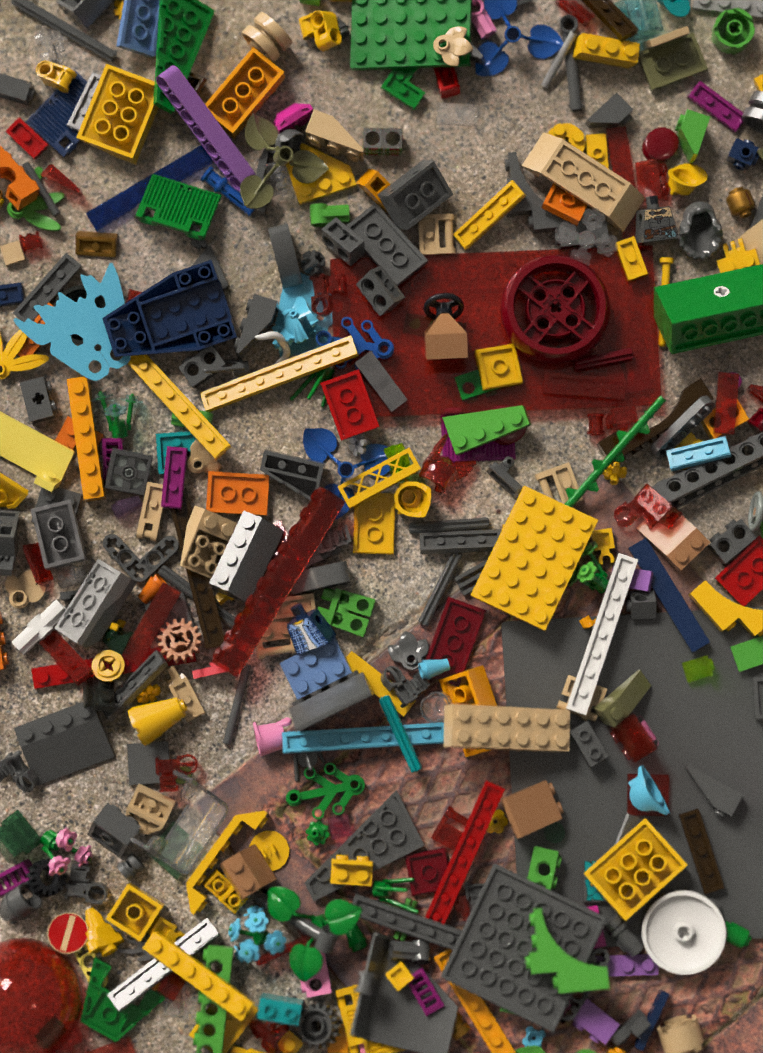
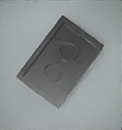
M422 160L380 192L378 197L395 225L400 229L409 230L454 194L435 162Z

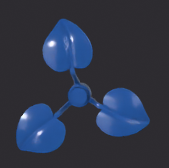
M484 0V8L489 17L496 20L502 16L507 29L504 32L505 41L499 48L494 42H485L478 47V50L484 56L485 65L475 63L476 74L478 76H492L503 71L508 64L509 56L501 50L508 42L515 43L520 38L529 40L528 51L535 58L544 59L560 50L563 41L559 34L547 25L533 26L530 31V37L521 34L518 27L511 26L506 15H510L515 11L517 0Z
M307 428L303 434L304 449L310 459L323 462L329 456L338 465L337 471L342 477L339 485L343 484L346 478L353 475L354 469L364 465V470L367 471L397 454L385 445L370 444L365 446L366 453L360 454L363 461L352 465L348 461L340 462L331 454L337 447V439L330 430ZM385 465L382 467L380 475L384 476L387 474L392 466ZM379 469L374 471L373 473L378 474ZM334 483L325 486L320 494L321 505L331 520L338 519L349 511V507L337 487L338 485ZM350 487L343 488L349 499L354 496V492Z

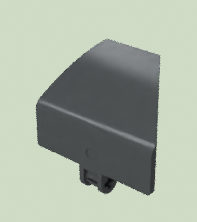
M374 932L365 971L358 972L360 976L358 986L354 989V992L359 993L350 1035L419 1053H449L459 1009L458 1005L428 973L429 979L445 1005L432 1014L425 1015L408 984L400 991H397L385 976L387 972L401 962V960H390L388 956L390 942L395 940L384 934ZM404 961L411 974L422 968L420 965L412 964V961ZM423 976L413 981V984L415 985L424 980ZM425 984L424 986L418 988V993L426 989L428 985ZM429 992L421 998L422 1000H424L433 994L432 992ZM434 999L429 1003L425 1004L426 1007L428 1008L429 1006L433 1005L437 1002V1000Z

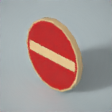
M75 913L60 914L51 921L48 927L47 937L49 943L56 951L62 954L78 952L85 946L88 940L86 935L88 926L85 920Z

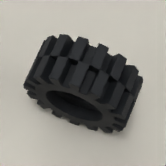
M50 858L33 863L32 867L28 869L30 873L26 875L29 878L26 881L27 885L31 884L30 891L34 890L33 894L40 895V897H50L58 894L64 889L62 886L67 883L64 881L67 878V874L53 875V882L49 886L41 882V872L43 870H51L49 868Z

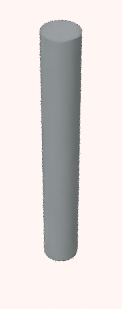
M570 31L541 83L543 87L548 89L577 37V34Z

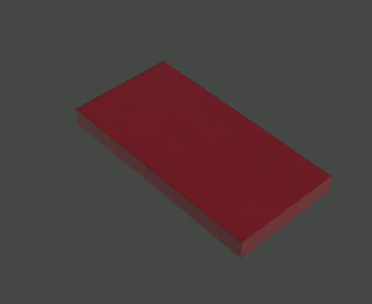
M448 596L425 660L447 658L450 670L433 677L434 679L439 680L465 671L487 610ZM461 677L457 679V682L452 680L447 682L458 687L461 683Z

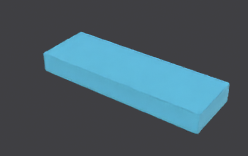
M726 436L666 450L671 471L731 457Z

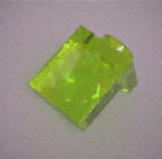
M403 443L384 448V454L389 459L405 450ZM408 453L400 457L398 466L405 468L410 466ZM397 459L391 463L396 465ZM389 466L391 476L395 468L393 466ZM397 468L396 473L403 469Z
M707 655L681 663L687 683L712 676V671L715 670L712 659H708Z

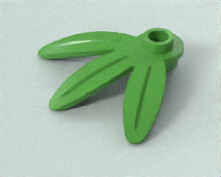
M37 167L34 171L41 180L43 169L42 167ZM62 192L49 193L55 204L65 197V194ZM41 196L20 209V212L13 210L15 207L11 202L7 205V213L14 219L24 217L30 224L47 231H59L61 229V226L53 219L34 212L48 209Z

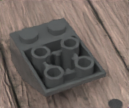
M254 294L253 299L249 298L246 306L248 315L247 318L242 319L240 325L241 338L237 337L234 345L238 359H242L260 341L255 338L256 335L269 332L272 329L279 310L278 301Z

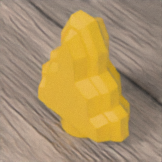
M92 907L85 911V921L89 928L86 932L88 938L86 945L89 953L95 954L100 952L102 957L115 953L118 950L116 946L124 942L120 932L115 931L111 924L106 923L102 915L95 908Z

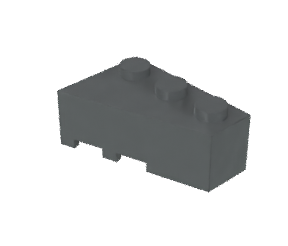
M266 449L263 453L260 470L311 502L317 503L326 463Z

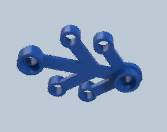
M344 317L341 320L342 328L347 330L354 339L358 355L365 350L372 351L377 359H388L393 355V343L388 339H381L370 320H364L361 324V329L364 333L369 334L374 343L364 340L353 325V320L350 317ZM349 320L351 325L346 327L343 322ZM369 323L371 328L366 330L363 325ZM325 330L319 331L316 335V343L319 347L343 339L332 337ZM322 337H326L328 341L326 343H321L320 339ZM386 346L388 351L383 353L380 351V348ZM352 359L344 361L345 363L343 366H338L336 364L335 367L337 369L342 370L347 366V363Z

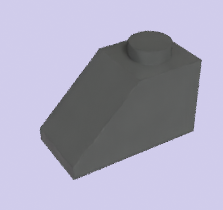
M616 92L587 120L586 125L595 128H618L621 124L625 126L632 119L630 115L633 109Z

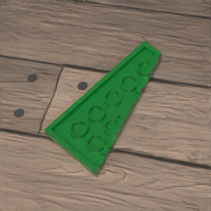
M160 0L153 105L169 114H172L175 108L158 86L156 77L174 65L182 72L186 79L188 78L215 13L214 9L199 0Z

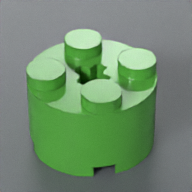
M740 8L723 11L717 17L712 28L711 40L720 51L736 55L746 49L755 32L751 15Z

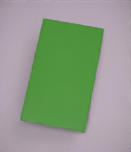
M763 636L730 647L739 672L763 664Z

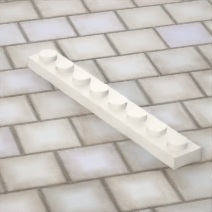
M620 553L617 555L566 707L568 710L585 716L587 714L638 559Z

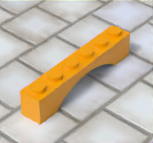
M84 376L67 379L83 498L86 502L107 499L95 431L90 379Z

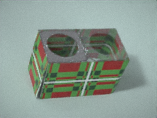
M364 128L362 136L364 155H401L403 152L402 129ZM368 132H377L379 134L380 140L376 145H370L366 142L365 138ZM388 133L399 134L400 141L397 145L392 146L386 142V135Z

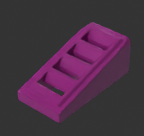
M122 438L102 439L104 481H106L108 462H110L108 454L112 452V449H108V445H118V449L124 450V440Z
M29 858L0 873V878H2L7 887L4 890L0 882V897L29 880L26 877L30 873L28 871L29 867H32ZM15 870L17 871L22 881L19 882L14 872ZM7 874H9L14 885H11Z
M421 968L412 973L415 978L408 985L425 1015L428 1016L445 1006L425 970ZM423 976L424 980L415 985L413 984V981ZM425 984L428 985L426 989L418 993V988L424 986ZM429 992H432L433 995L422 1000V996ZM434 999L437 1000V1002L433 1005L429 1006L428 1008L426 1007L425 1004L429 1003Z

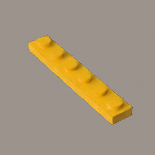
M157 930L153 931L144 945V950L239 1020L244 1021L255 1005V1002Z

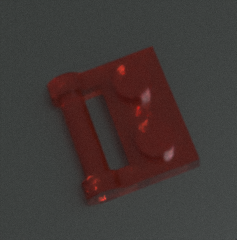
M449 805L431 838L454 851L462 831L451 826L447 821L449 818H452L465 826L468 818L454 811V808Z

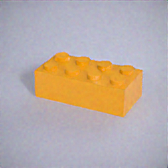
M253 47L205 105L223 130L235 139L246 126L250 116L253 113H257L283 82L285 72Z

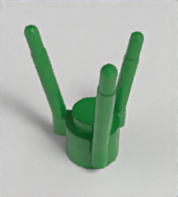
M328 367L312 373L291 396L290 401H293L315 377L316 383L307 396V399L310 400L320 383L333 379L332 375L335 371ZM325 395L323 396L321 407H325L327 401Z
M414 878L374 881L372 895L379 897L381 902L390 903L416 914L419 913L417 909L388 898L392 895V892L408 891L407 888L393 887L392 884L413 882Z

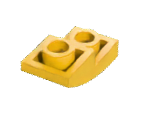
M217 868L202 883L233 914L248 900V898L243 901L240 900L229 880Z

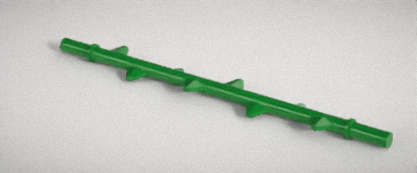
M661 395L648 410L644 411L643 416L628 432L621 430L616 432L619 443L603 461L592 460L594 471L578 489H566L568 501L565 505L572 508L587 490L597 492L599 487L596 480L613 461L623 462L625 460L622 451L638 433H650L647 422L654 418V414L666 402Z

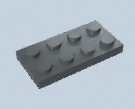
M376 203L346 225L364 240L365 253L378 267L382 265L397 287L428 263L423 254Z

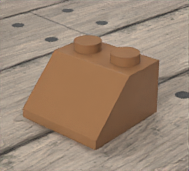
M255 844L220 864L222 871L241 901L276 880L275 875Z

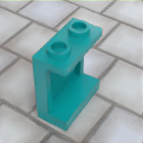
M262 992L257 1018L297 1026L300 1020L303 999Z

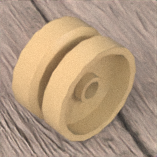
M260 12L253 19L255 27L248 25L241 32V35L251 48L254 47L275 63L280 57L279 50L286 51L293 43L289 35L277 22L267 14Z

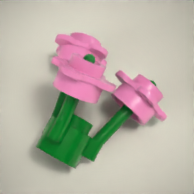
M65 828L58 834L53 830H48L41 837L40 843L43 845L41 850L47 853L51 859L49 862L51 870L48 872L50 876L64 874L67 871V865L70 863L69 858L55 857L51 852L53 850L57 851L63 847L65 851L75 853L74 860L79 863V868L84 863L88 864L92 859L93 854L90 851V845L87 847L81 846L78 850L72 847L77 839V833L70 832L68 828Z

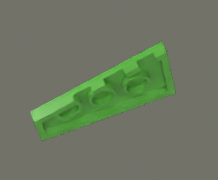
M523 405L442 417L456 455H461L532 425L526 408Z

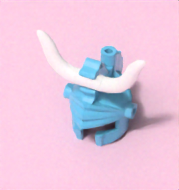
M299 296L296 298L295 304L291 309H285L276 317L275 326L272 327L273 331L256 335L255 338L257 340L274 339L272 344L275 349H278L280 352L283 351L282 356L275 362L276 364L289 359L291 352L289 346L292 345V342L300 343L309 340L310 334L315 332L317 335L323 328L318 326L319 321L314 316L308 302Z

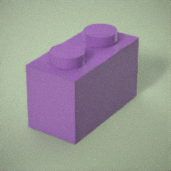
M589 999L585 1000L577 1015L572 1019L574 1020L572 1024L580 1031L585 1029L591 1033L589 1038L597 1044L602 1042L606 1045L620 1026L615 1019Z

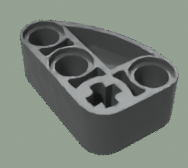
M288 223L268 228L283 289L303 284Z
M347 561L289 574L293 595L351 583Z

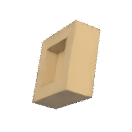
M19 240L0 246L6 267L26 261Z

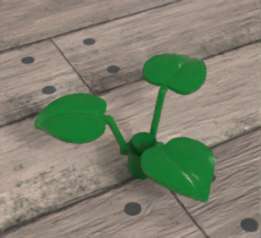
M279 886L268 890L269 913L275 920L281 922L290 920L292 915L311 919V922L320 928L328 925L333 934L343 935L354 928L362 913L361 907L353 905L346 900L336 899L327 905L325 914L318 916L301 914L296 912L301 906V900L294 891ZM312 937L306 946L303 944L295 945L289 956L294 974L302 981H308L316 975L323 965L321 952L315 947H310L315 940Z

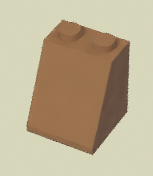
M543 780L500 799L517 839L562 819L561 814L564 811L560 802H555L553 795L556 792L551 782L547 783V780Z

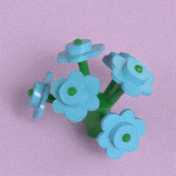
M251 905L247 909L248 913L243 915H250L249 919L245 921V926L249 928L250 932L241 930L240 918H237L229 926L228 935H230L231 942L237 940L239 934L253 937V940L247 939L245 942H241L240 948L237 945L234 946L236 949L234 954L240 962L245 961L249 964L252 960H258L260 958L258 952L260 945H264L265 949L270 950V953L273 955L277 952L281 953L285 949L284 943L286 938L282 936L281 931L276 930L271 934L265 930V925L269 923V920L266 918V914L260 911L265 909V907L259 909L258 905Z

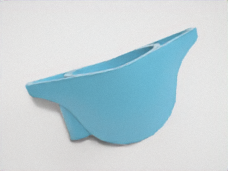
M644 765L638 768V776L629 781L631 803L641 811H658L664 815L669 814L670 811L655 781Z

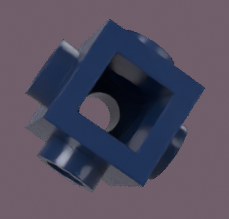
M736 138L725 161L732 163L733 167L738 170H748L751 165L755 166L759 155L756 154L758 147L750 140L745 139L743 141Z

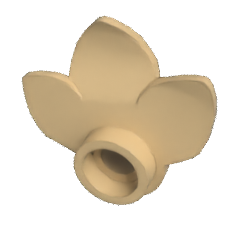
M453 27L445 35H440L434 40L433 47L435 52L442 55L443 61L449 66H458L459 56L473 51L470 42L464 38L467 33V29L464 27ZM441 42H446V46L440 47Z
M196 439L190 447L191 455L187 459L188 469L193 473L218 472L221 470L222 465L218 462L220 458L215 460ZM196 461H200L201 464L199 466H194Z
M32 570L24 572L19 578L14 575L7 576L5 581V588L10 594L9 601L13 607L18 609L25 608L29 602H38L46 591L45 586L36 585V577ZM18 595L23 596L22 602H17L16 598Z

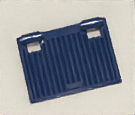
M76 70L77 76L71 81L68 93L56 89L26 120V123L63 157L69 156L81 141L76 138L78 132L67 127V123L88 82ZM67 137L71 142L64 148L59 143Z

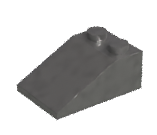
M71 499L31 509L46 570L88 561Z

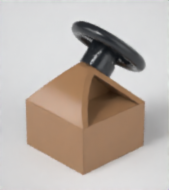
M438 293L426 300L423 308L426 316L434 320L424 331L426 359L468 358L467 332L455 320L464 310L462 299L451 293ZM440 299H450V300H452V301H449V302H447V303H446V302H442V303L437 302V300H440ZM458 305V309L452 313V307ZM430 306L436 308V315L430 311Z

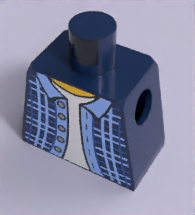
M301 603L290 608L294 618L287 624V629L297 655L326 645L336 636V633L318 609L306 612Z

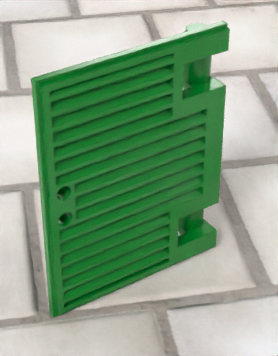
M152 174L135 217L141 223L150 226L160 225L185 233L186 237L200 241L205 239L222 195ZM146 209L155 211L153 218L144 215ZM193 223L202 226L200 232L191 230Z

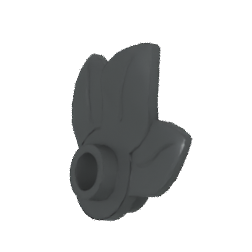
M408 631L403 632L400 636L399 645L388 646V653L394 662L402 663L403 667L409 671L417 670L418 663L422 662V658L429 651L427 639L417 642L415 636ZM410 657L415 658V661L413 663L408 662V659Z

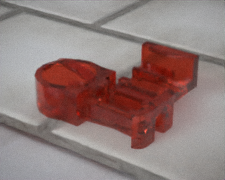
M319 274V277L314 275L309 278L313 282L314 296L311 297L312 311L318 316L326 317L333 310L331 296L334 294L333 292L348 293L346 276L344 274L333 276ZM322 301L323 312L318 313L317 305Z
M640 489L641 494L629 504L625 501L614 511L615 521L621 527H628L636 519L643 517L648 528L652 529L664 517L654 506L652 497L647 495L644 489ZM630 511L622 520L617 519L620 512Z
M191 754L167 760H159V757L155 759L156 774L160 776L161 772L160 792L179 791V785H176V778H178L176 771H178V774H193L198 768L196 757ZM185 757H191L195 760V762L180 763ZM195 766V769L186 772L181 767Z

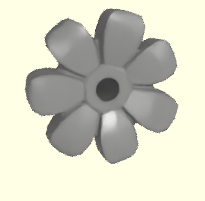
M364 433L349 438V442L352 443L349 445V449L353 452L354 456L365 454V446L370 445V440L364 438Z

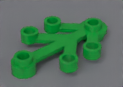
M331 762L325 764V773L329 776H335L343 783L333 784L316 773L314 768V775L308 777L306 775V772L309 770L307 767L304 770L305 778L315 781L322 788L304 792L290 790L286 795V801L290 806L297 807L303 800L325 796L319 806L315 807L312 811L313 818L321 820L324 818L325 811L335 795L345 792L339 803H335L332 807L333 813L340 816L345 812V807L351 797L363 792L365 782L359 775H346ZM333 766L334 771L329 773L326 771V768ZM353 781L358 782L357 788L351 787ZM292 794L298 796L296 801L290 800ZM336 806L342 807L340 813L335 812ZM316 810L322 811L320 817L314 815Z

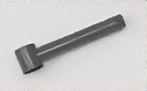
M573 15L563 16L558 25V31L563 36V43L570 31L575 33L578 21ZM570 22L573 25V29L566 30L563 27V23ZM575 40L565 56L570 103L568 107L572 112L581 111L584 104L581 102L578 61L573 58Z
M261 890L257 891L252 900L268 909V895ZM294 915L287 921L317 940L315 948L318 951L326 954L332 953L339 935L333 934L328 925L320 928L306 918Z

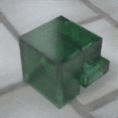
M16 810L0 823L2 825L0 826V853L9 864L22 853L27 855L41 844V838L19 810Z

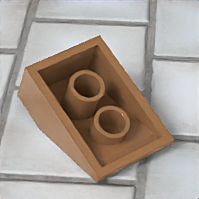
M660 506L636 528L677 572L684 569L711 543L677 510L665 515Z

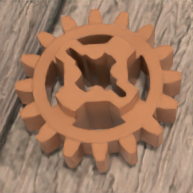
M184 618L181 619L180 623L173 619L172 625L167 622V628L160 629L163 635L157 636L158 641H160L157 645L159 649H162L160 651L162 656L167 655L168 661L174 658L175 663H178L179 659L186 663L187 657L193 660V653L199 654L197 646H202V642L199 640L202 638V635L197 633L199 631L198 626L193 627L192 621L186 624ZM190 633L193 635V643L189 640ZM167 639L171 642L170 648L167 647Z

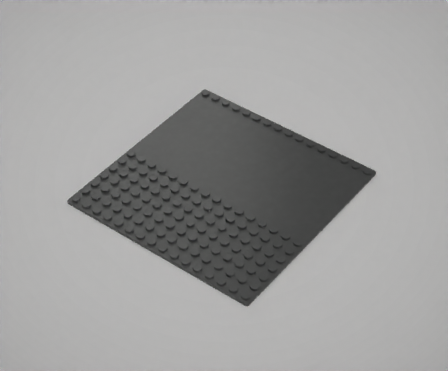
M748 607L752 609L763 610V607ZM702 610L691 612L710 643L694 653H691L667 612L656 613V619L631 620L630 614L619 616L596 685L607 688L604 697L606 698L637 670H641L651 684V687L633 711L614 728L605 725L599 716H597L596 722L587 720L608 754V758L589 767L571 736L569 752L509 750L512 793L547 780V783L551 782L556 794L553 795L555 802H560L564 811L561 814L562 819L519 839L514 835L516 872L518 875L526 879L528 878L534 846L559 851L558 855L562 856L560 868H555L554 876L558 878L555 889L551 888V891L584 907L598 905L599 914L607 917L608 920L617 914L608 902H583L582 860H599L614 846L627 813L640 819L646 818L686 862L687 866L625 921L626 927L634 933L642 945H644L642 925L649 907L659 897L677 890L694 891L707 898L717 900L721 906L724 922L730 923L732 921L750 930L749 935L752 936L751 939L763 938V853L761 852L763 851V718L755 719L752 678L763 677V664L739 672L730 648L759 636L752 637L737 619L735 620L737 624L730 631L727 632L725 629L720 632ZM597 616L591 617L592 620L597 618ZM584 617L551 619L546 631H543L524 621L503 622L501 629L506 707L558 709L556 707L559 700L567 703L569 697L561 693L567 676L577 677L594 625L584 629L579 622ZM592 706L591 712L596 713L593 709L595 706ZM570 713V730L585 722L580 716ZM643 719L656 736V740L654 739L652 744L638 725L643 722ZM686 764L744 794L732 816L726 815L724 818L714 812L715 808L708 803L685 770ZM644 765L655 781L670 811L669 814L664 815L658 811H641L631 803L629 781L638 776V768ZM699 808L724 884L723 889L707 894L703 893L678 814ZM543 863L538 867V872L544 876L550 873V866ZM603 929L607 945L605 947H617V940L609 935L610 932L607 933Z

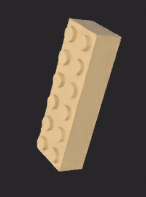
M464 704L445 705L444 747L554 753L569 752L570 710Z

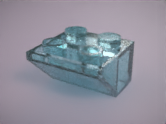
M620 0L614 3L638 28L637 35L625 41L633 42L649 38L664 31L656 0Z

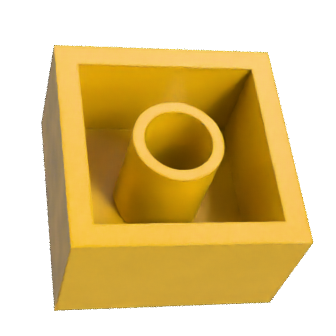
M130 882L109 912L106 920L141 942L165 904Z

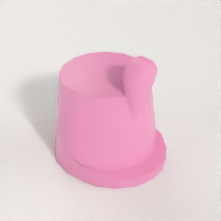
M289 717L277 723L257 725L256 722L253 723L260 757L283 749V727L292 724V720Z

